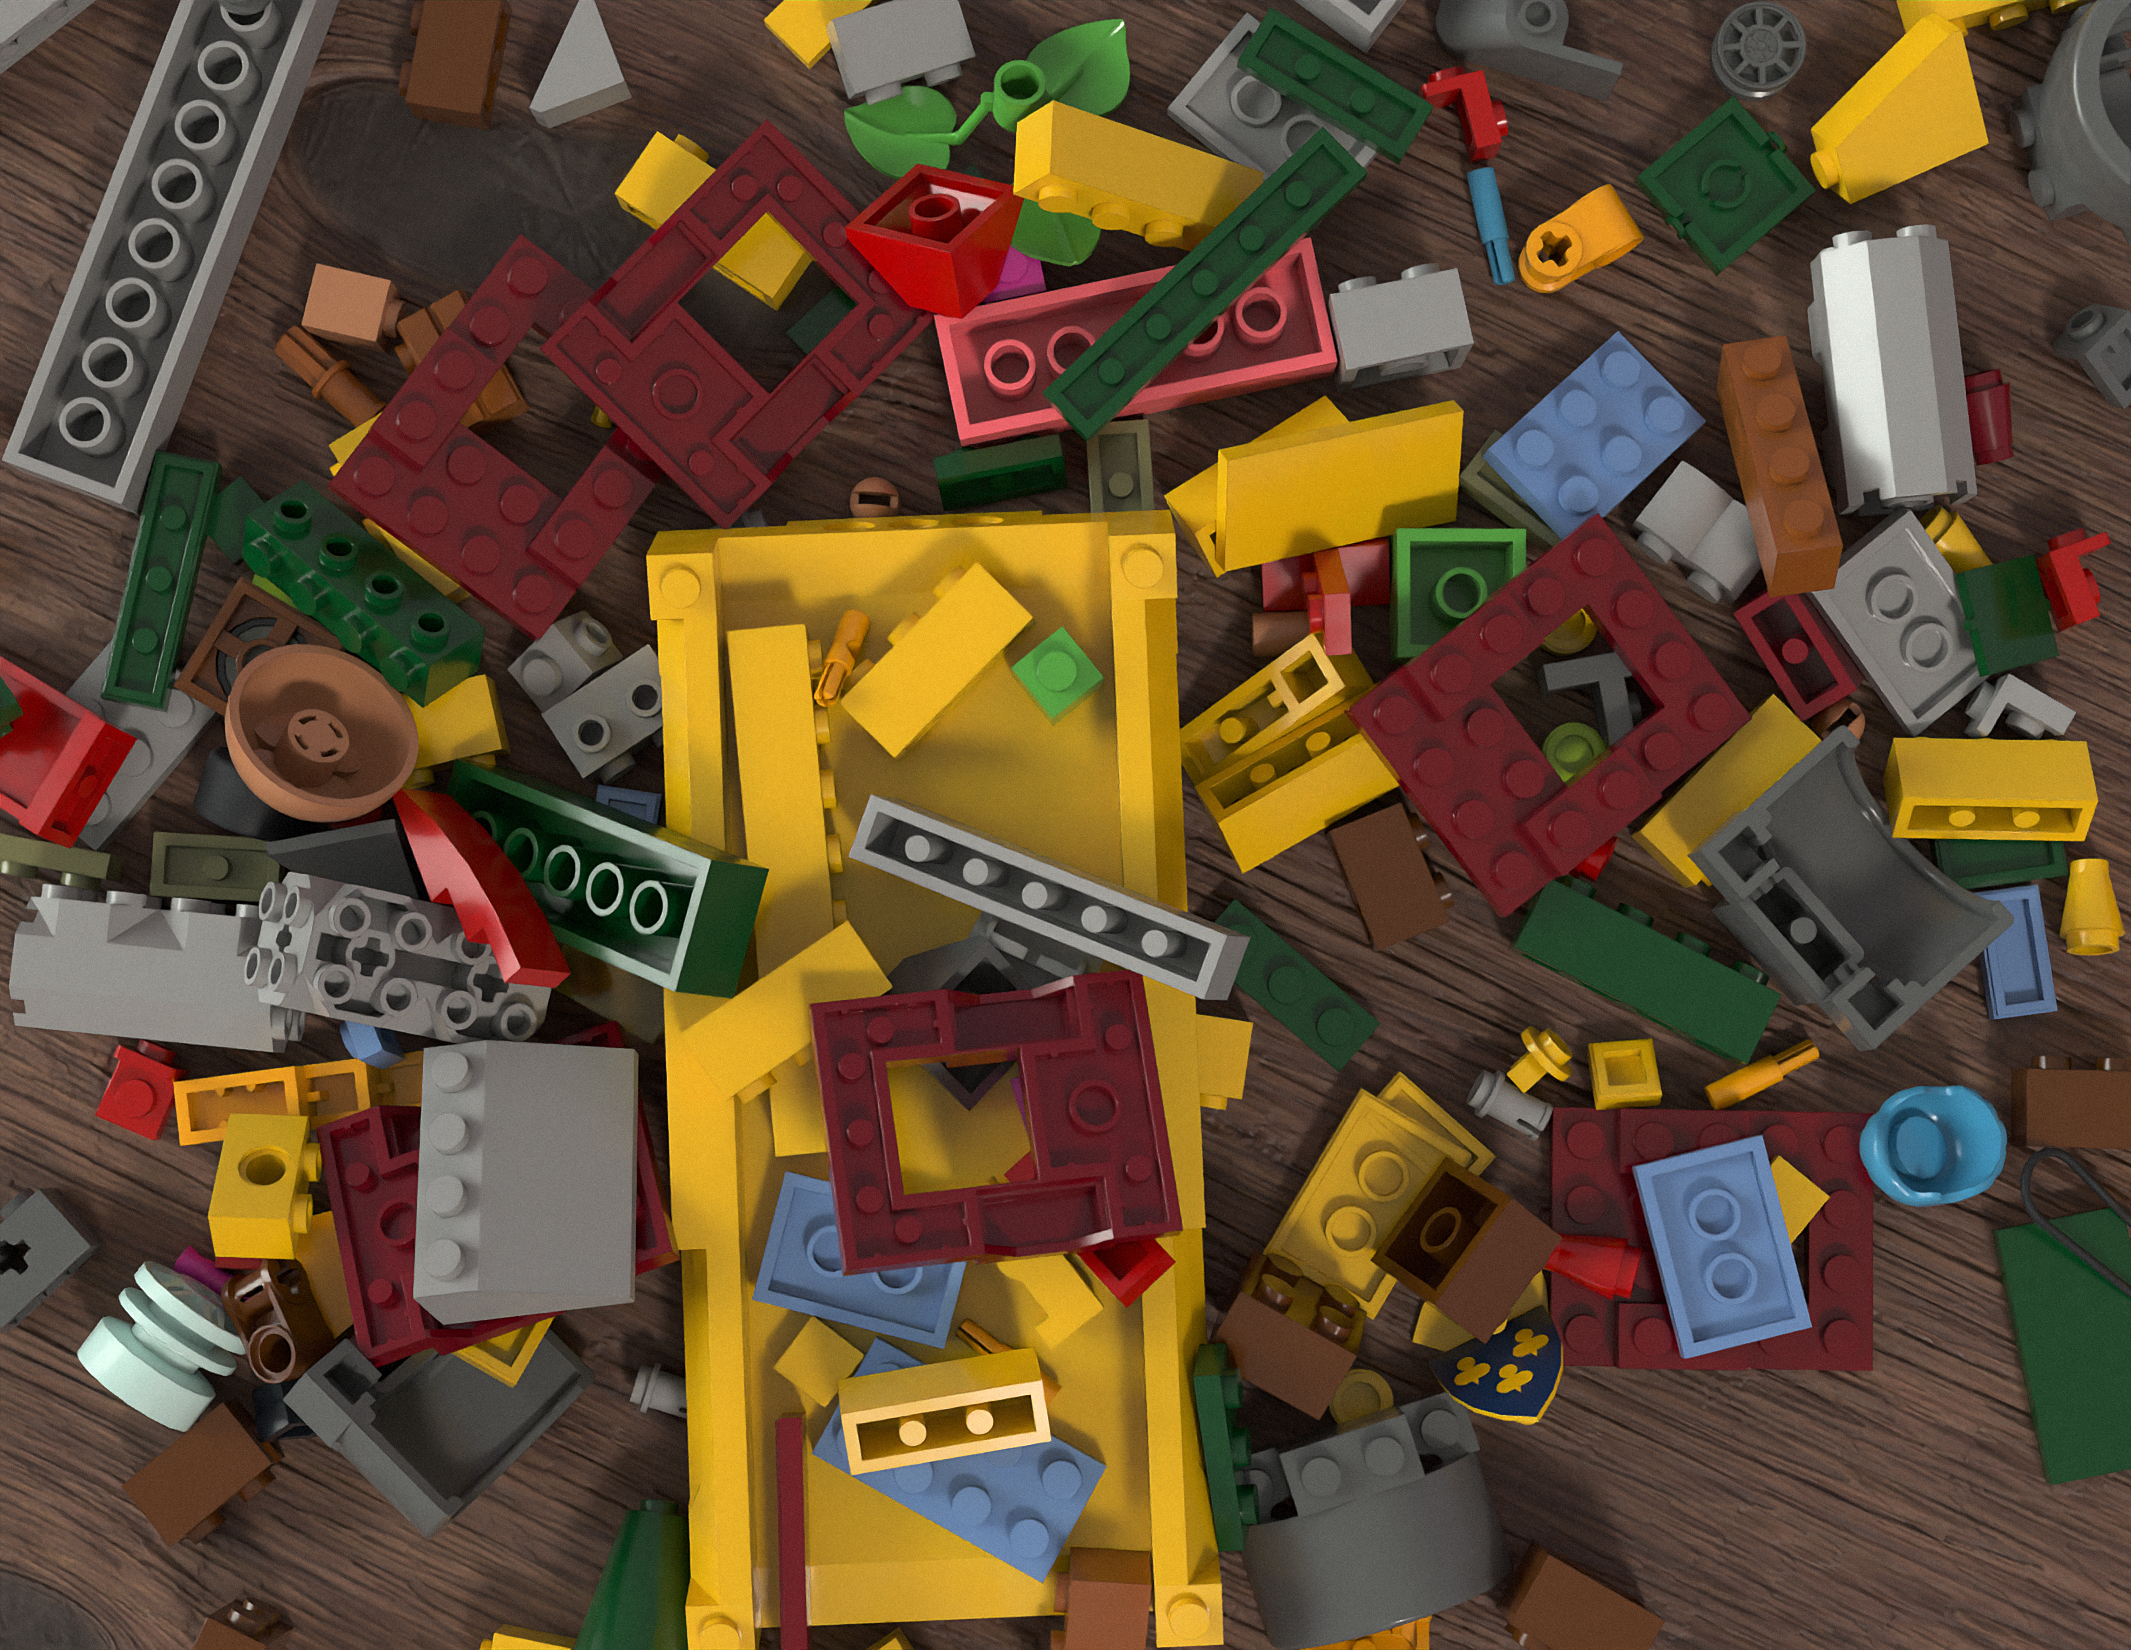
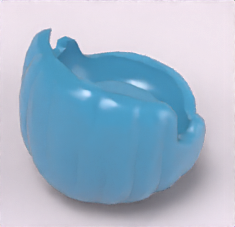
M1962 1085L1916 1086L1892 1095L1883 1103L1879 1112L1868 1119L1860 1136L1859 1152L1871 1180L1890 1198L1899 1203L1914 1207L1939 1206L1976 1196L1993 1185L1995 1179L2000 1175L2006 1159L2007 1132L2003 1122L1998 1118L1993 1105L1976 1090Z

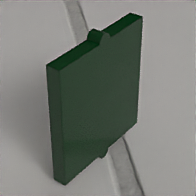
M2034 554L1954 574L1965 615L1963 628L1966 632H1969L1980 677L2059 656L2048 612L2051 604L2048 599H2045Z

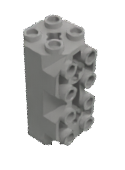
M1923 224L1905 227L1896 231L1897 237L1872 240V232L1852 231L1835 235L1832 238L1833 247L1821 250L1810 263L1814 301L1807 308L1813 359L1822 366L1828 425L1821 433L1827 484L1836 490L1839 515H1850L1857 509L1859 516L1890 515L1900 506L1910 509L1912 512H1920L1934 509L1933 496L1949 494L1950 505L1967 502L1977 495L1948 240L1937 238L1935 225Z
M288 872L281 884L268 882L261 893L258 913L263 922L257 946L250 950L244 966L245 984L258 988L259 1002L456 1044L483 1040L523 1042L536 1033L544 1022L551 988L505 983L491 945L467 942L455 908L412 899L408 896L294 872Z
M43 884L41 897H30L26 909L38 912L34 922L20 921L16 930L9 981L11 999L24 1000L26 1013L13 1012L15 1026L284 1053L288 1040L301 1041L305 1030L306 1012L259 1002L258 988L248 986L244 981L245 961L250 950L257 946L263 922L259 917V906L236 904L235 916H226V905L172 897L171 909L161 910L163 898L107 891L106 903H99V892L48 884Z

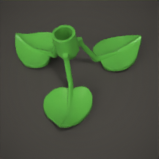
M1111 19L1072 27L1042 41L1030 52L1026 61L1014 60L1004 64L995 75L994 92H984L981 94L980 104L956 132H954L956 128V113L952 104L940 92L924 86H903L904 94L899 97L870 106L866 102L845 109L844 122L847 131L858 152L868 163L884 175L899 180L917 163L947 170L950 164L949 145L958 146L964 143L989 111L993 112L994 118L1000 126L1013 133L1017 132V122L1053 100L1105 117L1121 106L1129 90L1130 65L1126 46L1125 23L1123 19ZM1024 198L1010 245L1022 254L1034 259L1063 266L1079 265L1095 249L1100 238L1101 228L1096 227L1091 219L1069 212H1049L1040 208L1038 202Z

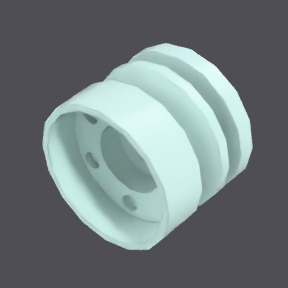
M146 1261L134 1275L136 1283L143 1291L128 1287L124 1288L119 1295L120 1304L136 1323L132 1324L111 1316L103 1317L77 1351L79 1361L88 1372L128 1405L169 1428L185 1432L193 1427L216 1396L214 1388L198 1369L201 1367L223 1376L231 1375L236 1369L237 1364L234 1357L228 1351L240 1355L246 1354V1351L233 1321L224 1310L221 1297L190 1276L179 1274L153 1261Z

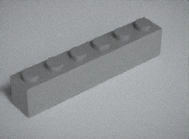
M870 795L848 856L1203 1000L1228 999L1250 940L1249 936L899 798Z

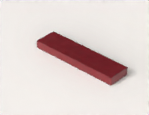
M806 1412L783 1413L775 1421L781 1650H812Z

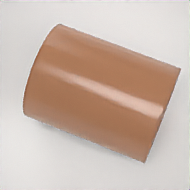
M1307 611L1251 613L1253 657H1280L1310 635Z

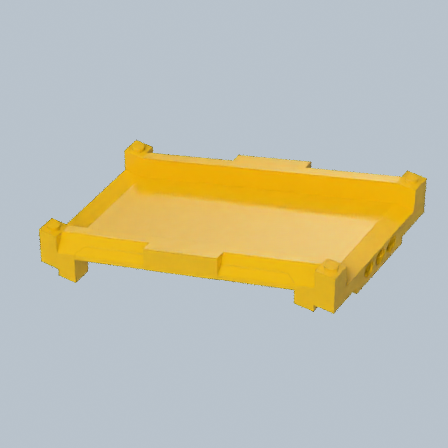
M1042 510L802 520L788 521L786 526L728 528L724 530L721 528L658 531L646 555L650 618L651 620H657L667 829L748 860L726 631L805 624L809 640L821 639L823 661H825L843 614L848 610H858L868 616L870 627L853 670L867 658L876 665L893 647L887 640L891 632L912 612H915L922 618L939 601L933 594V591L940 582L959 565L968 571L978 562L1033 616L1036 623L900 761L895 759L838 703L847 694L843 688L836 704L832 707L828 705L831 743L819 744L821 770H834L837 808L825 809L827 835L840 834L843 873L831 874L833 899H846L849 923L886 977L906 957L969 938L977 919L980 918L983 911L848 857L870 795L872 794L905 800L1188 912L1176 658L1178 653L1176 537L1171 510L1042 515ZM1063 626L1103 675L1104 683L1100 689L1052 726L1013 678L1011 667ZM821 678L813 679L814 695ZM754 926L734 997L759 981ZM1104 960L1098 973L1128 969ZM1143 975L1183 1231L1179 1236L1155 1238L1176 1263L1128 1308L1112 1294L1076 1253L1065 1254V1256L1104 1304V1309L1052 1350H1050L1035 1330V1325L1043 1320L1047 1314L1021 1281L1008 1278L999 1270L996 1263L975 1265L974 1260L967 1261L944 1349L819 1317L866 1354L876 1336H879L927 1364L980 1356L955 1336L957 1328L967 1318L972 1319L1002 1344L1006 1342L1015 1350L1035 1346L1040 1370L1062 1387L1046 1407L1050 1432L1107 1464L1044 1582L1041 1583L811 1454L839 1405V1394L837 1392L827 1407L824 1408L774 1370L773 1367L812 1315L755 1301L752 1298L785 1171L788 1170L830 1181L826 1152L776 1157L769 1088L746 1104H743L737 1094L725 1101L681 1037L680 1033L731 998L680 993L664 987L671 1215L678 1250H681L690 1484L688 1511L691 1578L685 1605L688 1650H759L761 1629L780 1627L775 1421L783 1413L806 1412L812 1626L1065 1615V1613L1054 1612L1056 1572H1068L1070 1547L1149 1551L1152 1584L1149 1611H1154L1157 1648L1224 1645L1222 1583L1218 1543L1193 1381L1199 1345L1207 1344L1202 1228H1206L1195 996ZM1017 1062L970 1111L962 1106L920 1065L887 1068L904 1195L981 1186L992 1176L1000 1184L1010 1183L1004 1174L1030 1151L1029 1138L1010 1083V1079L1019 1077ZM865 1356L848 1378L855 1376Z

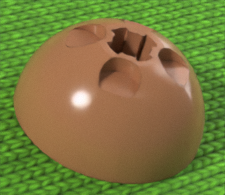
M310 644L286 645L271 649L255 657L241 670L228 698L225 713V735L234 767L248 788L259 799L273 809L290 817L311 822H340L360 817L380 807L396 794L414 769L418 755V733L413 715L398 690L388 684L380 672L345 652Z

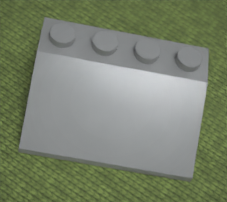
M494 1040L424 1048L413 1299L443 1325L635 1302L639 1057L635 1049Z

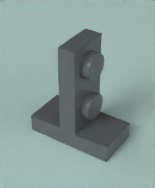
M1616 652L1546 664L1536 671L1540 697L1590 688L1598 733L1604 742L1605 750L1642 721L1641 706L1637 692L1635 690L1627 691L1625 681L1636 679Z

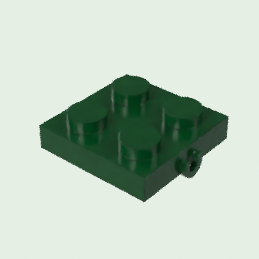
M1734 96L1638 175L1634 181L1666 218L1665 224L1667 226L1671 224L1678 233L1677 238L1679 240L1683 238L1716 277L1816 192L1815 188L1784 154L1787 147L1782 138L1774 131L1766 133ZM1769 140H1772L1777 145L1778 149H1775L1771 145Z

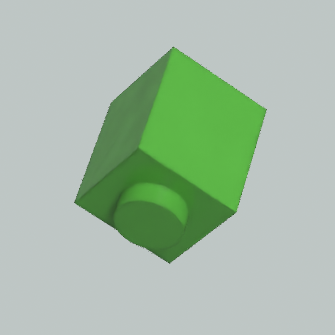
M1063 626L1011 667L1013 678L1052 726L1100 689L1104 683L1103 675Z

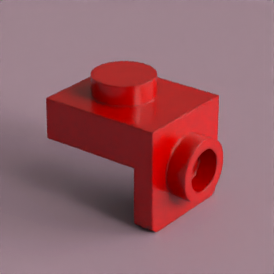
M1452 67L1430 75L1427 78L1428 83L1420 87L1418 96L1434 105L1433 109L1455 104L1470 163L1495 158L1502 144L1501 137L1508 135V125L1501 100L1499 98L1490 99L1483 70L1466 74L1464 67Z

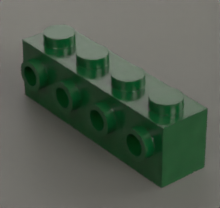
M306 481L298 482L246 514L242 558L247 562L251 570L258 576L267 578L290 597L302 613L314 617L337 636L339 642L348 651L361 656L383 675L391 687L398 691H403L422 708L478 671L485 628Z
M1561 876L1559 882L1551 880L1535 893L1508 950L1735 1064H1748L1782 995L1766 987L1770 976L1740 961L1735 960L1732 968H1729L1709 958L1713 948L1685 933L1677 932L1673 940L1651 929L1655 919L1630 905L1620 903L1615 911L1593 900L1597 890L1572 876Z

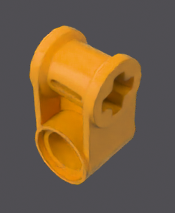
M1606 184L1588 193L1564 212L1535 228L1520 253L1517 270L1521 280L1528 288L1538 293H1552L1595 268L1604 267L1622 257L1640 244L1644 236L1613 186ZM1541 250H1543L1547 255L1557 252L1562 259L1557 265L1553 260L1542 263L1538 256Z

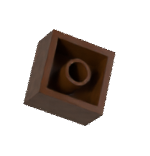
M1445 1157L1370 1261L1422 1301L1486 1344L1495 1330L1508 1318L1511 1308L1535 1275L1545 1267L1549 1256L1562 1240V1237L1515 1199L1450 1158Z
M1254 1249L1218 1312L1208 1344L1226 1343L1229 1368L1239 1367L1243 1379L1320 1420L1357 1357L1367 1312L1359 1308L1360 1303L1346 1290L1334 1285H1326L1324 1288L1302 1276L1303 1272L1300 1267L1288 1258L1274 1253L1266 1256Z
M1534 1539L1496 1605V1608L1508 1621L1504 1629L1513 1635L1512 1639L1529 1650H1649L1665 1622L1646 1603Z

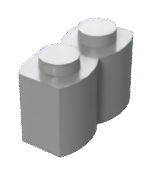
M1684 461L1680 462L1630 527L1639 535L1635 543L1641 551L1662 565H1666L1669 560L1680 565L1690 574L1686 579V583L1701 597L1715 604L1720 598L1732 604L1762 567L1747 507L1734 500L1710 478Z

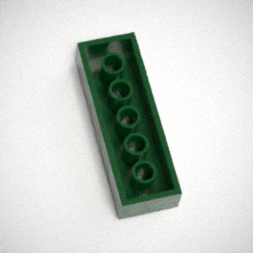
M455 759L446 795H450L486 829L516 867L544 913L557 941L674 992L734 998L769 872L768 868L517 769Z

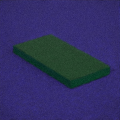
M2109 1206L2047 1219L2131 1286V1242L2127 1224ZM2035 1221L1993 1229L1992 1235L2046 1483L2055 1485L2131 1469V1298L2036 1224Z

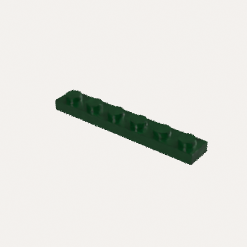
M1321 127L1042 392L1043 398L1088 443L1366 179L1368 172L1324 127Z

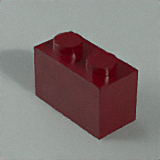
M1766 588L1744 601L1733 613L1801 722L1856 691L1864 680L1865 676L1806 593L1770 598Z

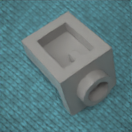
M2006 674L1994 679L1992 684L1983 681L1977 688L1964 712L1972 718L1964 733L1974 739L1987 736L2000 714L2004 713L2008 716L2004 722L2005 725L2016 733L2030 740H2040L2041 736L2050 739L2064 735L2076 712L2015 676Z

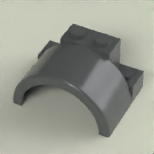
M2097 0L2096 2L2080 6L2063 24L2065 30L2062 32L2061 42L2049 62L2043 83L2026 88L2011 104L2013 111L2009 114V125L2016 145L2019 148L2025 147L2032 167V171L2028 175L2030 192L2036 205L2040 208L2045 207L2049 223L2091 210L2106 221L2121 227L2126 241L2131 245V81L2127 69L2131 68V48L2127 47L2123 33L2131 31V0Z
M1841 725L1749 807L1734 813L1687 856L1724 897L1712 909V912L1795 1006L1817 1003L1860 1052L1876 1049L2014 923V917L2000 900L1993 901L1982 898L1955 883L1930 863L1906 838H1892L1889 818L1871 795L1856 764L1855 748L1860 741L1848 727Z
M550 1328L547 1329L513 1388L452 1353L444 1356L439 1354L434 1359L438 1354L434 1348L375 1368L359 1352L355 1334L349 1340L347 1338L344 1339L306 1371L283 1398V1401L329 1447H332L335 1451L339 1450L423 1537L430 1539L445 1529L486 1491L595 1381L596 1376L594 1372Z
M1444 1388L1394 1403L1395 1406L1274 1445L1269 1443L1251 1449V1465L1244 1466L1246 1484L1257 1485L1260 1518L1258 1524H1249L1245 1550L1240 1551L1268 1641L1273 1647L1283 1650L1313 1648L1392 1629L1468 1601L1502 1583L1513 1572L1514 1564L1477 1453L1480 1447L1468 1410L1465 1406L1454 1401ZM1419 1455H1437L1442 1460V1463L1423 1471ZM1291 1496L1297 1513L1271 1517L1273 1506Z

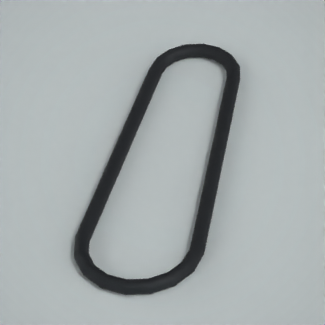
M2045 1147L2033 1153L2024 1164L2020 1178L2021 1198L2028 1214L2036 1224L2131 1298V1286L2043 1217L2037 1210L2030 1191V1179L2033 1169L2040 1160L2046 1157H2057L2065 1162L2130 1228L2131 1214L2069 1153L2060 1148Z

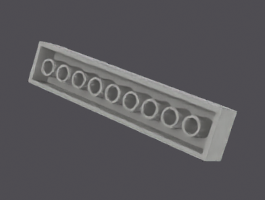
M180 0L2 461L22 473L141 516L156 450L166 451L339 0H272L266 8L252 15L233 14L224 9L217 0Z

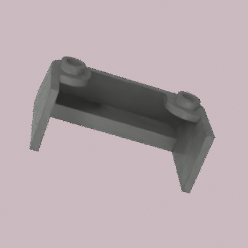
M1441 0L1434 21V35L1437 43L1446 53L1453 57L1602 101H1607L1621 75L1624 63L1562 45L1569 23V13L1564 0Z

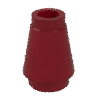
M2000 368L1964 376L1972 451L1976 466L2014 457L2011 445L2013 444L2010 382H2003Z

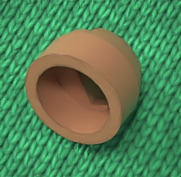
M865 478L856 484L850 495L849 504L854 518L897 517L900 513L901 500L896 487L884 478ZM859 495L891 497L890 507L859 504Z
M1842 698L1813 715L1811 729L1821 740H1824L1830 734L1826 729L1848 710L1854 719L1846 727L1860 740L1865 730V717L1861 708L1856 703Z

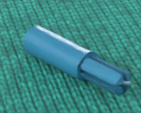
M1493 167L1473 170L1467 173L1466 177L1481 243L1486 246L1494 284L1506 285L1515 280V274L1507 240L1510 237Z

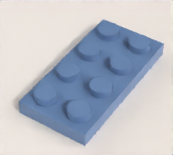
M876 1336L854 1377L928 1364L883 1338ZM840 1404L837 1406L811 1453L1041 1583L1044 1582L1107 1467L1106 1463L1050 1432L1051 1441L851 1475L840 1414Z

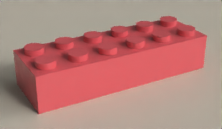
M1311 237L1299 241L1110 422L1333 376L1338 360ZM1176 265L976 306L963 319L944 317L940 314L934 315L961 448L975 447L982 449L1011 443L1027 435L1045 436L1074 430L1043 398L1042 392Z

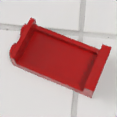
M0 655V676L24 713L23 716L9 723L13 731L0 738V808L19 819V824L34 834L71 849L138 738Z

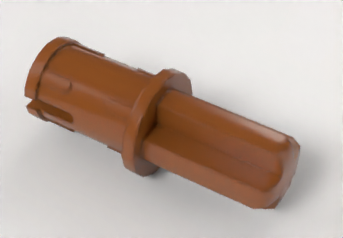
M295 325L278 339L274 348L275 353L313 388L311 395L317 401L327 400L356 428L383 412L388 405L385 401H381L350 372L352 365L346 359L338 361L301 326Z

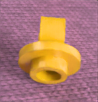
M1529 1026L1521 1033V1038L1528 1051L1511 1065V1070L1506 1075L1523 1093L1531 1088L1547 1072L1560 1081H1565L1572 1075V1069L1567 1061L1573 1057V1054L1568 1045L1556 1032L1550 1028L1540 1032L1538 1029Z

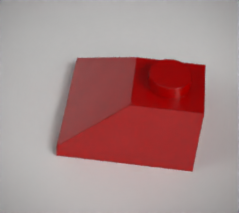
M917 163L845 227L847 239L909 306L935 312L944 317L963 319L998 286L1024 198L1013 194L1014 185Z

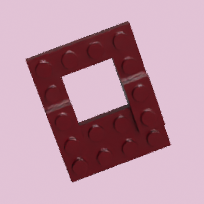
M766 119L539 349L689 498L724 530L728 529L774 483L791 461L897 358L934 320V315H938V313L909 306L847 239L845 227L860 213ZM765 213L856 303V306L812 350L808 351L769 392L758 384L677 303Z
M520 234L376 419L368 433L329 482L327 488L537 643L599 563L656 486L664 472L617 427L566 497L561 499L460 423L461 419L531 328L548 340L596 292Z
M1599 513L1587 518L1497 589L1469 617L1435 644L1396 669L1344 710V713L1499 917H1507L1555 877L1565 876L1663 797L1661 792L1752 719ZM1580 609H1583L1657 709L1564 782L1491 684L1544 643L1546 636Z
M1128 969L1073 975L1029 990L977 995L942 989L809 1004L807 1012L843 1276L973 1260L975 1265L1106 1250L1114 1243L1179 1236L1183 1231L1143 975ZM1017 1060L1035 1180L904 1195L887 1068L946 1062L947 1068Z
M617 1019L549 1043L630 1049L626 1030ZM639 1084L635 1276L681 1260ZM377 1105L316 1127L358 1350L375 1368L430 1348H434L440 1355L444 1356L565 1313L564 1310L443 1325L413 1299L421 1106Z
M1553 1107L1550 1116L1549 1227L1555 1232L1566 1235L1629 1238L1628 1245L1643 1249L1630 1299L1614 1295V1299L1611 1301L1556 1272L1548 1270V1310L1563 1345V1366L1749 1371V1369L1873 1371V1181L1861 1160L1859 1142L1868 1119L1874 1113L1623 1108L1596 1110V1108ZM1755 1135H1762L1769 1162L1776 1154L1781 1156L1830 1196L1804 1228V1298L1812 1327L1684 1359L1680 1356L1632 1166Z

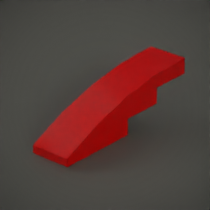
M400 788L392 797L431 902L454 905L467 942L491 945L505 983L556 988L571 972L544 913L516 867L486 829L450 795Z

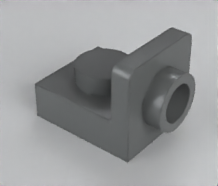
M2096 303L2078 311L2068 320L2065 331L2052 343V348L2060 357L2077 360L2110 406L2125 409L2131 403V312L2121 308Z

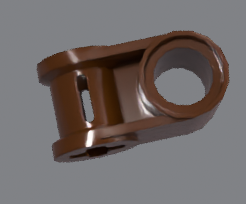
M264 1258L261 1267L247 1276L237 1274L224 1282L221 1288V1300L224 1310L233 1321L247 1353L251 1369L262 1381L276 1384L301 1378L306 1371L335 1348L333 1334L325 1323L310 1289L307 1273L296 1258L294 1260ZM286 1280L289 1281V1285H288V1286L285 1285V1284H281L282 1282H284V1281H286ZM243 1296L247 1298L251 1297L245 1302L242 1301Z

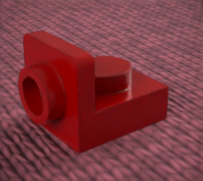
M2084 528L2048 540L2047 544L2050 552L2036 559L2044 596L2050 601L2051 614L2058 632L2101 616L2096 605L2100 603L2098 584L2088 568L2082 569L2078 558L2110 545L2111 541L2107 532L2087 538Z
M140 1039L137 1047L134 1045L118 1044L113 1057L119 1059V1062L95 1116L150 1140H160L175 1106L173 1082L185 1081L190 1070L173 1063L177 1054L176 1051L151 1040Z

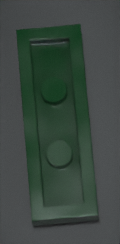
M1272 7L1237 61V68L1397 165L1401 163L1434 105Z
M1236 899L1231 902L1214 922L1250 937L1234 984L1335 1071L1340 1072L1381 1023Z
M1226 1343L1200 1344L1193 1381L1219 1552L1243 1551L1246 1547L1249 1524L1259 1523L1260 1505L1257 1485L1246 1484L1244 1466L1251 1465L1248 1426H1238L1235 1408H1242L1243 1405L1242 1375L1239 1367L1229 1368Z

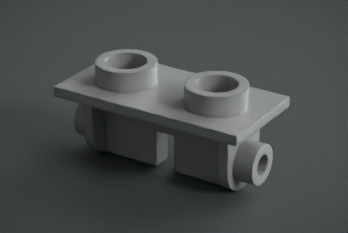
M982 911L969 938L980 934L984 936L1033 989L1073 975L1098 973L1104 961L1102 958L985 911Z

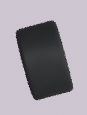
M218 747L210 751L193 801L195 811L199 815L227 830L267 842L295 838L307 834L311 821L293 818L273 809L248 788L234 767L228 747Z

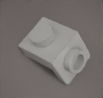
M583 610L553 623L537 643L534 642L507 670L542 713L590 683L598 674L616 666L623 659V655L612 643L608 630L600 622L593 619L588 612Z

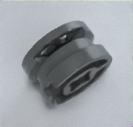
M1756 1L1738 7L1725 19L1711 44L1709 63L1713 77L1724 91L1741 100L1762 101L1777 95L1789 84L1802 65L1806 52L1804 30L1798 19L1788 9L1776 3Z

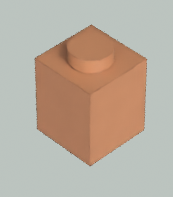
M316 263L301 325L315 338L387 354L391 338L398 339L400 337V333L395 325L406 318L407 304L405 301H400L402 293L391 280Z

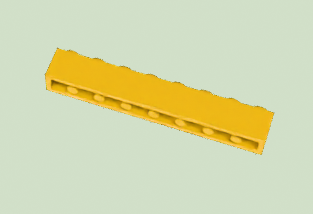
M805 624L726 631L748 861L769 869L754 922L759 980L848 920L846 899L834 900L831 874L843 873L840 834L827 835L825 809L837 808L834 770H821L819 744L831 743L828 707L815 705L813 679H820L824 672L821 639L809 640ZM792 1056L771 1070V1073L777 1080V1083L769 1088L776 1157L826 1152L814 1058L799 1066Z

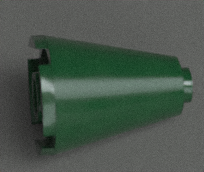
M641 1499L639 1510H627L625 1512L573 1650H688L685 1605L691 1578L689 1518L678 1515L679 1504L662 1500Z

